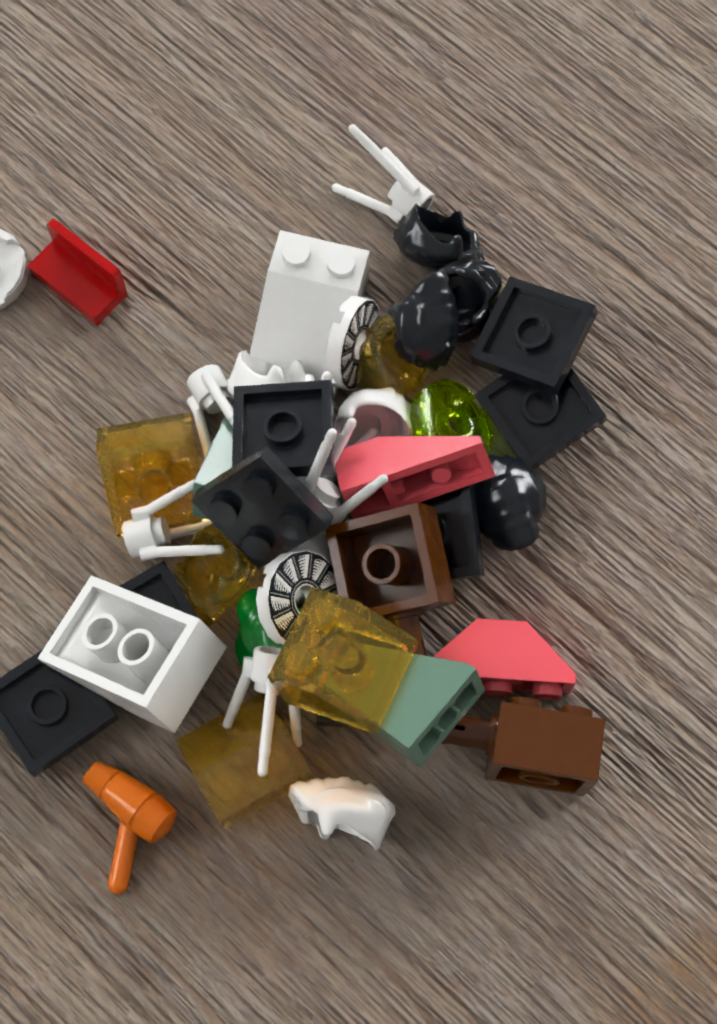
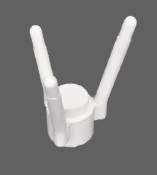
M349 125V132L397 180L388 193V198L392 200V206L337 183L332 185V191L387 215L397 224L402 222L414 204L428 209L435 198V194L421 184L387 147L380 149L356 125Z
M213 364L199 368L187 380V386L192 396L186 402L194 415L204 458L212 443L203 411L206 409L209 414H216L222 411L233 427V408L230 405L232 399L227 391L229 379L225 378L218 365Z
M354 418L347 420L336 441L337 431L334 428L327 431L304 483L308 490L334 516L331 524L341 523L348 513L388 482V476L381 474L340 505V489L328 480L330 475L320 476L333 443L334 466L336 465L357 424Z
M195 480L177 487L148 505L131 509L133 519L123 522L122 531L126 548L132 558L140 557L142 561L158 557L207 556L224 553L225 549L222 545L165 546L171 543V539L218 529L210 520L169 529L164 516L156 518L154 515L157 511L193 491Z
M257 646L254 648L253 657L244 656L242 674L222 724L225 729L232 727L251 680L254 681V690L265 694L257 769L260 777H264L268 773L277 695L284 693L285 686H287L292 743L296 748L302 746V725L297 681L300 663L294 661L295 653L293 651L275 646Z

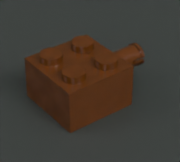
M417 502L330 525L325 532L344 624L369 625L384 621V623H389L395 650L428 656L426 655L418 617L423 615V611L456 604L436 508Z
M512 697L510 703L501 702L496 715H491L490 720L463 716L441 744L485 750V755L487 756L485 780L584 796L598 782L606 719L592 717L593 711L581 706L566 705L562 706L561 711L541 708L542 702L533 698Z

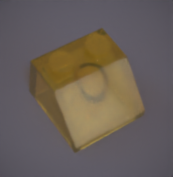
M191 412L97 428L96 453L116 537L123 536V522L133 519L131 509L148 505L177 487L195 480L201 468L192 416ZM193 491L154 513L156 518L164 516L169 528L209 521L192 516L193 503L191 500L193 499Z
M312 587L267 678L285 703L377 734L419 643L416 638L362 603Z
M260 693L241 704L230 729H225L222 725L226 715L224 713L176 740L197 783L223 829L287 794L290 785L294 782H307L311 780L310 769L276 711L268 773L264 777L258 775V754L265 701L264 693Z

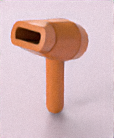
M99 761L89 768L82 782L120 820L108 880L110 892L119 895L128 888L138 836L151 844L159 841L173 827L177 810L161 794H158V791L122 772V770L108 762Z

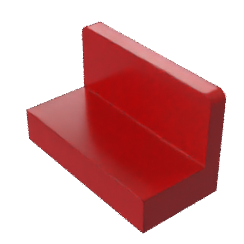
M52 218L46 224L52 241L28 265V269L31 275L98 326L128 295L121 271L61 223Z

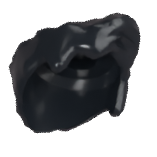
M414 204L400 226L394 231L393 239L399 246L400 252L411 262L427 267L430 271H436L452 262L459 261L464 263L467 260H485L476 231L465 227L461 211H455L450 217H445L438 212Z
M467 260L464 263L459 261L452 262L438 270L444 271L447 274L449 286L456 297L455 305L460 316L456 344L472 341L480 336L489 318L490 302L502 288V279L495 266L486 261Z
M436 270L429 273L413 287L411 294L404 301L393 304L388 308V314L394 319L395 325L394 350L407 363H411L419 368L426 367L431 372L437 371L440 366L445 367L454 350L457 348L456 342L459 333L458 320L460 316L455 305L456 297L449 286V277L444 271Z
M507 454L502 457L488 455L495 477L474 484L479 531L486 538L491 539L494 546L500 550H522L533 544L539 537L537 523L540 521L541 515L546 508V486L542 479L526 465L521 457L514 458Z

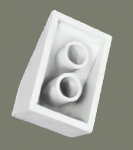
M280 230L266 276L250 355L285 369L291 367L293 360H300L306 375L311 374L316 381L321 380L325 372L324 360L328 332L333 322L340 323L345 314L338 312L340 306L351 296H364L369 278L370 251ZM333 387V397L336 396L337 387Z
M91 575L38 659L47 666L134 715L175 733L227 646L201 619Z

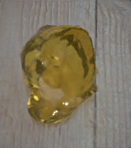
M384 315L377 319L375 325L367 329L365 340L359 349V371L362 375L363 387L369 389L392 387L396 393L405 396L422 385L430 370L426 367H416L399 357L398 353L394 350V319L390 315Z
M214 524L207 525L202 530L197 531L190 545H222L225 549L224 553L207 556H185L182 562L174 564L173 569L179 580L184 584L188 602L197 617L208 626L218 622L222 613L237 604L240 596L250 587V579L256 571V566L246 557L243 551L233 544Z

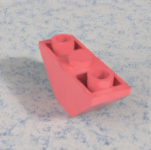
M477 618L433 656L468 663L476 668L485 688L483 694L487 696L507 697L512 695V690L532 691V697L536 699L558 700L562 698V693L569 694L576 682V673L527 621Z

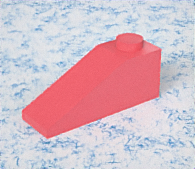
M378 436L344 448L335 465L340 492L345 502L381 474L388 476L386 484L350 512L353 519L417 502L420 503L495 477L481 436Z

